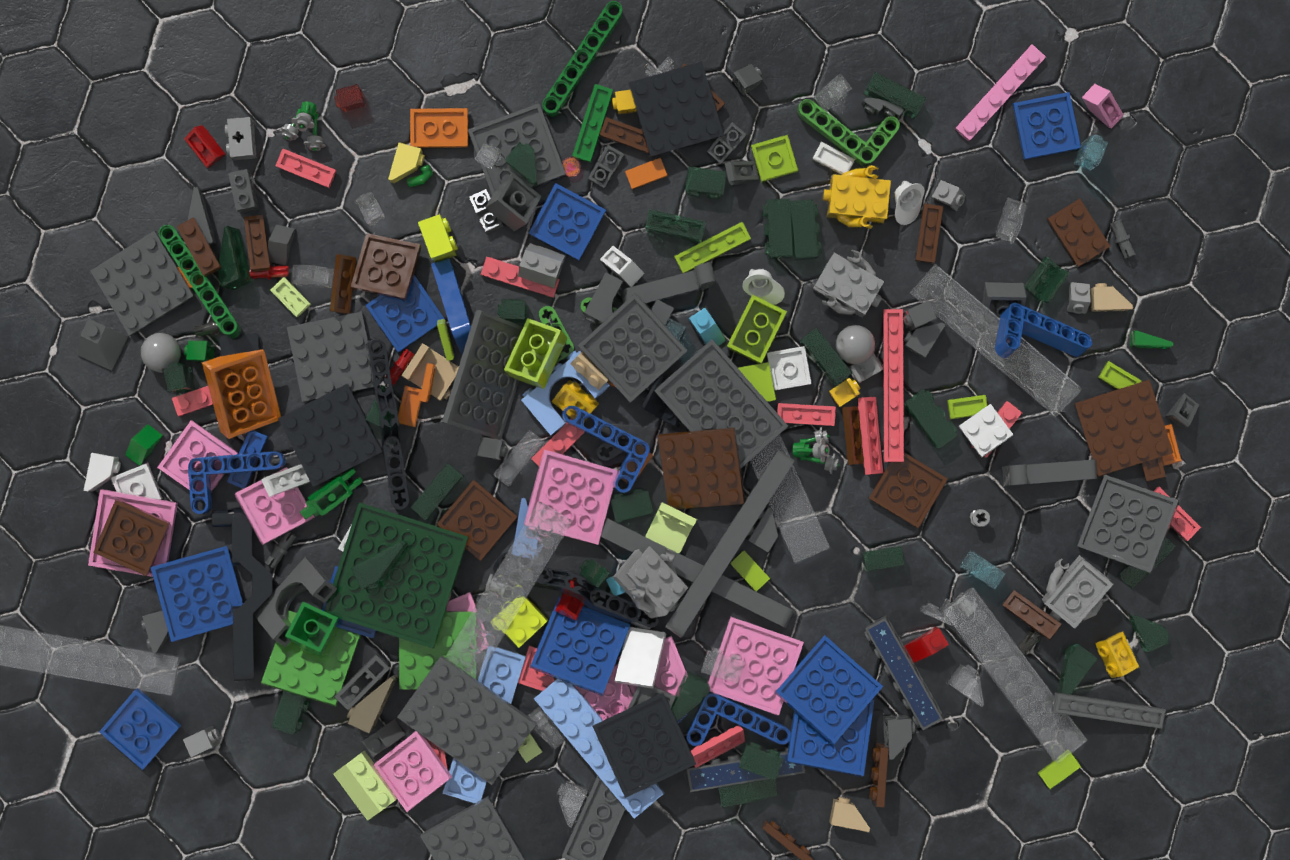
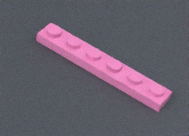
M1031 45L961 121L955 130L969 142L1046 56L1034 45Z

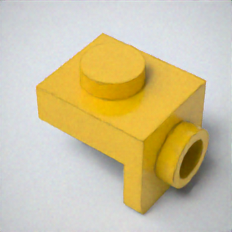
M848 378L830 390L829 393L838 407H841L860 394L858 391L860 387L855 380Z

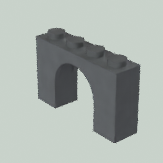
M607 272L605 273L584 312L587 321L595 325L596 323L602 324L613 314L612 302L622 285V280ZM657 299L651 311L665 325L674 308Z
M306 557L254 614L271 638L284 647L291 642L285 635L291 625L288 619V609L293 599L301 592L308 590L314 597L325 603L337 590L323 571Z

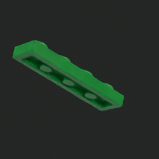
M597 84L594 85L572 155L573 158L591 163L613 89Z

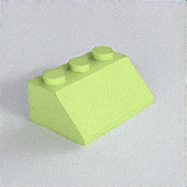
M365 750L333 774L367 820L397 799Z

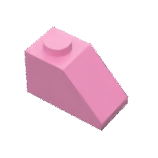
M1096 84L1082 97L1087 108L1109 128H1112L1124 115L1112 93Z

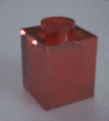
M358 84L336 90L337 96H334L337 108L340 107L343 112L365 106L361 88Z

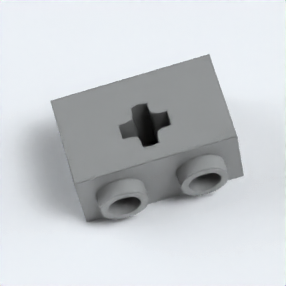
M250 117L227 119V125H225V134L229 137V144H226L227 155H230L233 160L257 158L254 121ZM241 135L244 139H241L239 143L236 139H239Z
M210 726L183 739L190 757H193L220 744L219 739H221V736L217 729Z

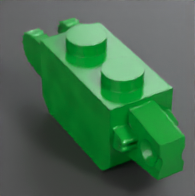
M354 468L349 469L341 476L337 475L308 497L309 500L305 502L307 506L300 511L305 520L313 514L315 516L325 515L353 493L352 490L363 482L360 477L348 485L344 482L356 472Z

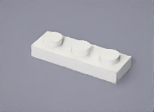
M301 464L261 479L269 497L310 482Z

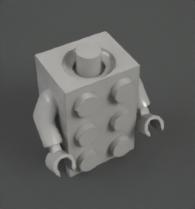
M851 250L854 253V257H847V260L833 253L813 290L829 298L828 302L822 300V304L830 306L837 313L856 314L862 318L870 305L877 307L882 298L877 293L884 281L876 277V272L861 257L860 252Z
M649 546L644 553L639 549L635 550L612 578L635 601L638 609L643 610L650 618L666 616L669 611H674L679 606L677 601L688 587L678 577L674 568L675 552L666 549V555L661 554L659 556Z
M1080 555L1070 566L1067 563L1063 567L1061 565L1063 559L1055 563V569L1050 575L1046 588L1047 593L1042 598L1044 604L1053 610L1049 614L1058 622L1062 618L1073 628H1076L1082 620L1085 621L1097 615L1103 602L1109 598L1105 596L1102 599V597L1113 585L1106 576Z

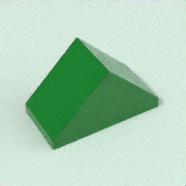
M147 424L131 439L125 456L139 466L143 465L164 435Z

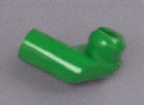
M430 165L422 166L420 168L422 172L420 175L407 178L408 186L414 187L424 184L433 174Z

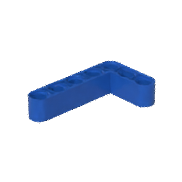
M446 258L432 263L431 266L452 334L463 355L472 325L450 258Z
M1013 303L1000 316L995 351L1001 358H1008L1019 348L1021 336L1024 334L1072 356L1079 357L1092 346V339L1082 331L1025 306Z
M576 406L566 407L562 412V418L566 423L627 453L614 479L613 487L617 492H628L632 488L649 454V445L645 441ZM569 409L576 412L574 420H569L566 416V412ZM586 418H590L593 421L591 429H587L583 424ZM603 427L610 429L611 433L607 438L601 435ZM621 435L625 436L628 440L625 446H621L618 443V438ZM638 444L644 446L645 451L642 455H638L635 452V447ZM630 461L636 464L634 472L627 470L626 466ZM622 478L628 484L623 490L618 487V481Z
M261 452L200 457L190 460L188 476L191 509L197 514H206L212 509L210 475L281 469L286 464L285 456L280 452ZM275 455L280 457V463L277 466L272 464V458ZM255 457H259L261 460V464L258 467H254L252 464ZM237 458L241 460V467L238 469L233 466V462ZM220 460L222 467L217 471L214 468V463ZM200 461L203 468L200 472H197L195 464ZM199 481L204 483L202 491H198L196 488V484ZM200 500H203L206 504L205 509L202 511L197 506Z
M708 692L704 696L687 731L688 742L693 746L701 745L716 714L778 744L788 743L791 734L786 726L713 692ZM714 696L717 698L715 706L707 704L709 697ZM727 705H733L735 711L733 714L728 715L724 712V708ZM750 713L752 720L749 723H744L742 721L743 714ZM701 714L709 716V721L706 724L698 721ZM768 722L770 725L769 729L761 731L759 729L760 723ZM785 730L787 732L786 738L778 739L777 732ZM692 732H699L701 738L698 741H692L690 739Z

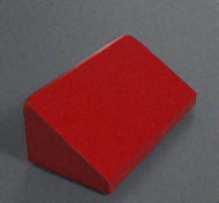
M203 125L194 127L184 138L206 168L211 167L225 155V152Z
M573 581L570 582V584H571L570 587H571V588H574V587H575V586L573 585V583H574ZM563 593L555 611L568 618L577 620L584 604L577 598Z

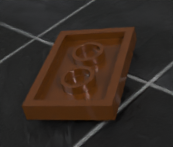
M1080 198L1046 219L1076 267L1111 247Z
M876 743V748L872 750V760H874L875 766L871 767L873 787L869 789V798H871L876 807H884L889 749L885 744Z

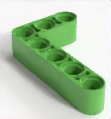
M810 99L801 101L797 109L798 116L848 156L854 158L858 164L865 167L870 166L900 126L897 118L887 117L869 140L864 142ZM809 106L811 113L805 114L801 108ZM822 117L826 120V124L819 125L816 119ZM892 123L895 129L889 131L886 129L885 124ZM832 130H840L841 136L834 137L832 135ZM876 137L881 138L883 145H875L873 139ZM854 141L856 148H848L847 142ZM862 153H869L871 155V160H864L862 158Z

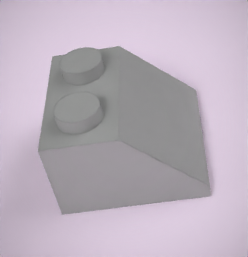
M530 243L519 265L518 277L555 288L566 255Z

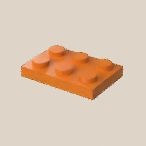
M468 108L410 109V146L417 148H468Z

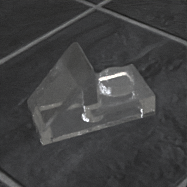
M839 74L814 96V99L823 110L827 111L844 99L847 93L852 90V87L843 75Z
M945 599L940 612L937 611L939 607L928 603L927 606L921 605L920 612L957 628L958 623L949 599Z

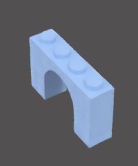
M573 351L567 356L568 361L563 365L559 363L554 367L545 389L539 387L535 389L530 388L523 394L524 398L521 401L551 436L566 424L553 408L550 401V392L556 382L563 378H575L583 383L595 399L610 387L606 382L598 390L574 369L570 363L581 351Z

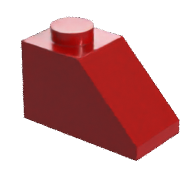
M934 627L904 646L915 663L933 655L949 644L938 627Z

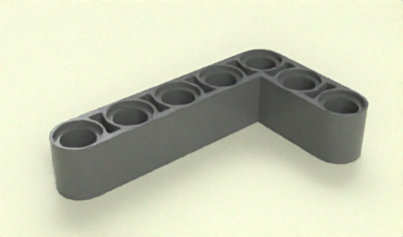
M707 262L695 266L694 270L623 289L620 291V295L624 304L636 293L647 305L655 303L657 299L662 301L713 287L716 284V278L712 263Z
M1096 459L1002 467L1004 486L1097 479Z

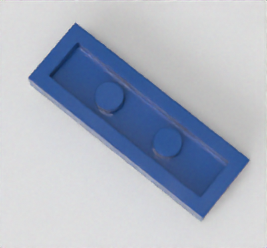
M254 430L249 431L239 454L261 453L269 436ZM259 457L253 459L252 464L254 467H256ZM239 458L236 459L234 464L236 469L241 467V460ZM254 471L230 473L227 482L244 489L248 486Z

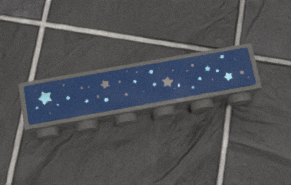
M885 615L867 625L865 628L866 632H864L869 642L874 643L876 647L874 651L877 657L883 659L885 663L884 669L888 676L892 675L895 680L893 685L897 692H901L904 696L903 703L908 710H912L914 714L912 718L917 727L921 726L922 730L942 721L944 715L888 616Z
M787 746L782 751H778L777 748L768 749L764 754L750 752L747 753L746 757L732 755L728 756V760L720 761V758H714L709 763H704L697 768L694 766L687 768L690 792L802 774L805 773V768L803 765L786 762L789 747Z

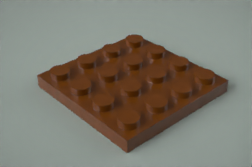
M1150 380L1074 403L1092 460L1096 459L1098 476L1173 453Z
M735 428L658 435L668 506L674 509L745 503Z

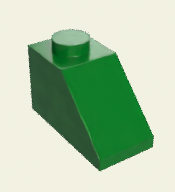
M188 341V345H185L184 356H186V360L194 362H206L214 359L215 344L208 341Z

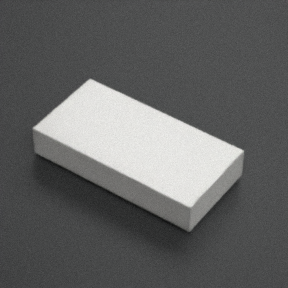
M821 142L812 160L842 175L850 170L855 159Z

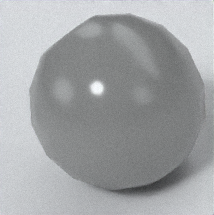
M848 326L837 336L836 351L839 357L846 363L862 364L870 359L874 353L875 338L863 326Z
M165 333L152 334L144 340L141 346V359L150 370L159 373L168 372L173 369L181 357L179 343L171 335Z

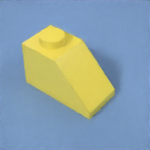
M398 143L388 178L391 183L398 182L417 171L419 165H423L425 155L422 154L421 148Z

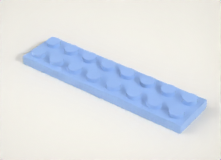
M489 645L478 681L511 704L526 656ZM453 758L449 771L452 778L446 782L443 794L477 803L482 798L487 781Z
M556 679L534 698L633 818H636L664 794V791L656 783L633 795L624 797L592 725L603 721V719L575 685Z

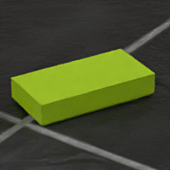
M444 319L437 320L447 361L453 360L454 351L446 321Z
M1110 361L1106 363L1098 377L1117 390L1141 382L1140 379Z
M986 395L947 400L950 419L974 416L987 407Z
M742 551L730 563L756 592L770 579L745 551Z
M1068 750L1039 771L1038 774L1047 787L1051 789L1081 766Z

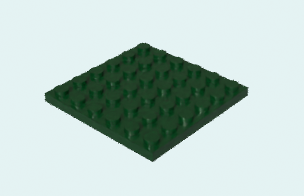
M358 503L333 582L337 590L328 599L324 611L339 619L423 646L435 648L469 536Z

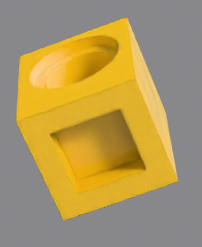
M630 90L615 92L616 98H612L613 109H617L618 114L637 112Z

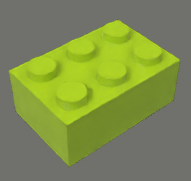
M752 294L726 348L757 364H761L787 311Z
M527 318L504 371L514 379L545 389L566 343L567 336L557 328Z

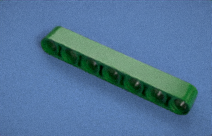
M611 1L605 6L543 100L542 106L547 116L554 117L561 111L621 20L622 6L619 2ZM616 8L619 10V13L611 15L609 10ZM601 24L609 26L606 31H601L598 27ZM590 40H597L598 45L590 47L588 42ZM585 55L588 57V60L585 63H580L577 60L578 57ZM570 71H575L577 77L570 79L567 77V74ZM565 87L567 92L560 95L557 93V89ZM553 102L557 106L554 110H548L546 108L547 104Z
M171 225L162 226L159 230L160 239L219 329L227 338L234 339L238 337L241 332L239 324L209 278L202 275L180 234ZM173 232V236L170 239H166V235ZM178 248H183L181 254H176ZM194 263L190 270H186L187 264ZM204 278L201 285H196L198 279ZM208 294H214L212 300L206 301ZM219 309H224L222 316H216V312ZM233 324L234 329L231 332H226V328Z

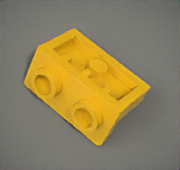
M571 380L561 388L552 400L562 411L568 406H576L590 414L599 405L593 395L587 394L578 383ZM569 409L566 412L572 419L576 418L574 410Z
M1119 632L1104 641L1096 643L1098 653L1111 678L1122 677L1139 667L1123 632Z

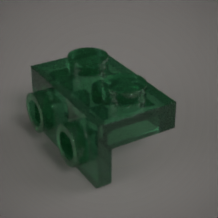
M1044 257L1024 285V288L1038 301L1049 303L1054 298L1059 287L1066 281L1069 272L1061 269L1049 257Z

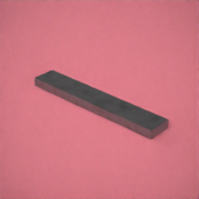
M1055 692L1052 712L1161 729L1166 711L1163 708Z

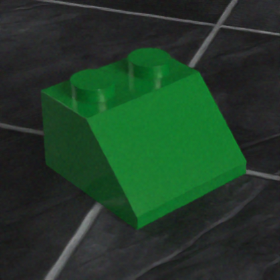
M302 602L285 637L302 649L322 657L338 625V617Z

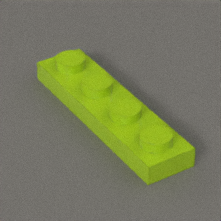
M743 222L674 256L682 273H686L694 269L695 266L706 263L751 240V237Z

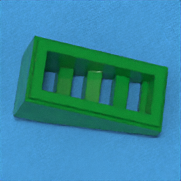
M1134 330L1130 333L1131 348L1169 349L1173 346L1171 341Z

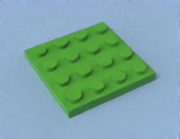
M288 610V619L292 623L297 613ZM336 627L322 657L302 649L292 641L286 647L276 642L261 683L336 706L338 700L334 696L343 688L361 635Z
M446 611L435 648L399 638V689H418L441 655L477 680V611Z

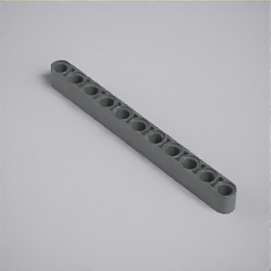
M780 450L777 451L667 622L665 628L679 637L684 635L795 461Z
M608 518L604 522L601 537L631 552L639 549L644 553L650 546L660 556L661 554L666 555V549H669ZM675 552L673 564L676 573L694 582L703 565ZM721 575L712 589V592L785 628L794 613V610L724 575Z

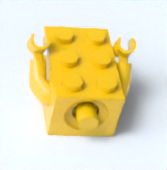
M872 165L867 168L850 170L842 175L833 174L830 180V189H824L823 201H828L827 217L837 218L839 222L848 227L864 226L871 229L873 226L867 225V222L884 223V219H887L891 181L876 179L878 176L872 174V171L879 168Z

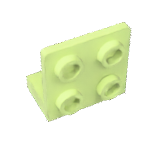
M661 503L646 534V538L680 553L697 519Z

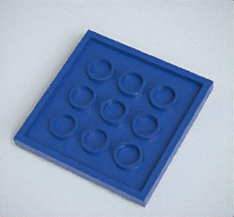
M227 546L151 567L171 642L233 624V606H241L243 602Z
M558 597L530 668L603 696L630 624L584 606L577 620H573L555 611L561 597Z
M824 635L776 690L775 694L834 745L883 686Z
M871 700L834 745L794 711L786 762L863 777L874 700Z

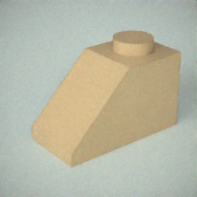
M1099 283L1090 289V312L1129 311L1133 309V305L1113 286L1107 287L1106 283Z
M839 797V800L833 799L829 820L831 825L866 832L870 831L869 826L855 805L850 802V799Z

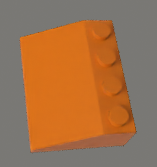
M263 349L220 356L202 363L220 432L228 439L279 421L278 418L281 417Z

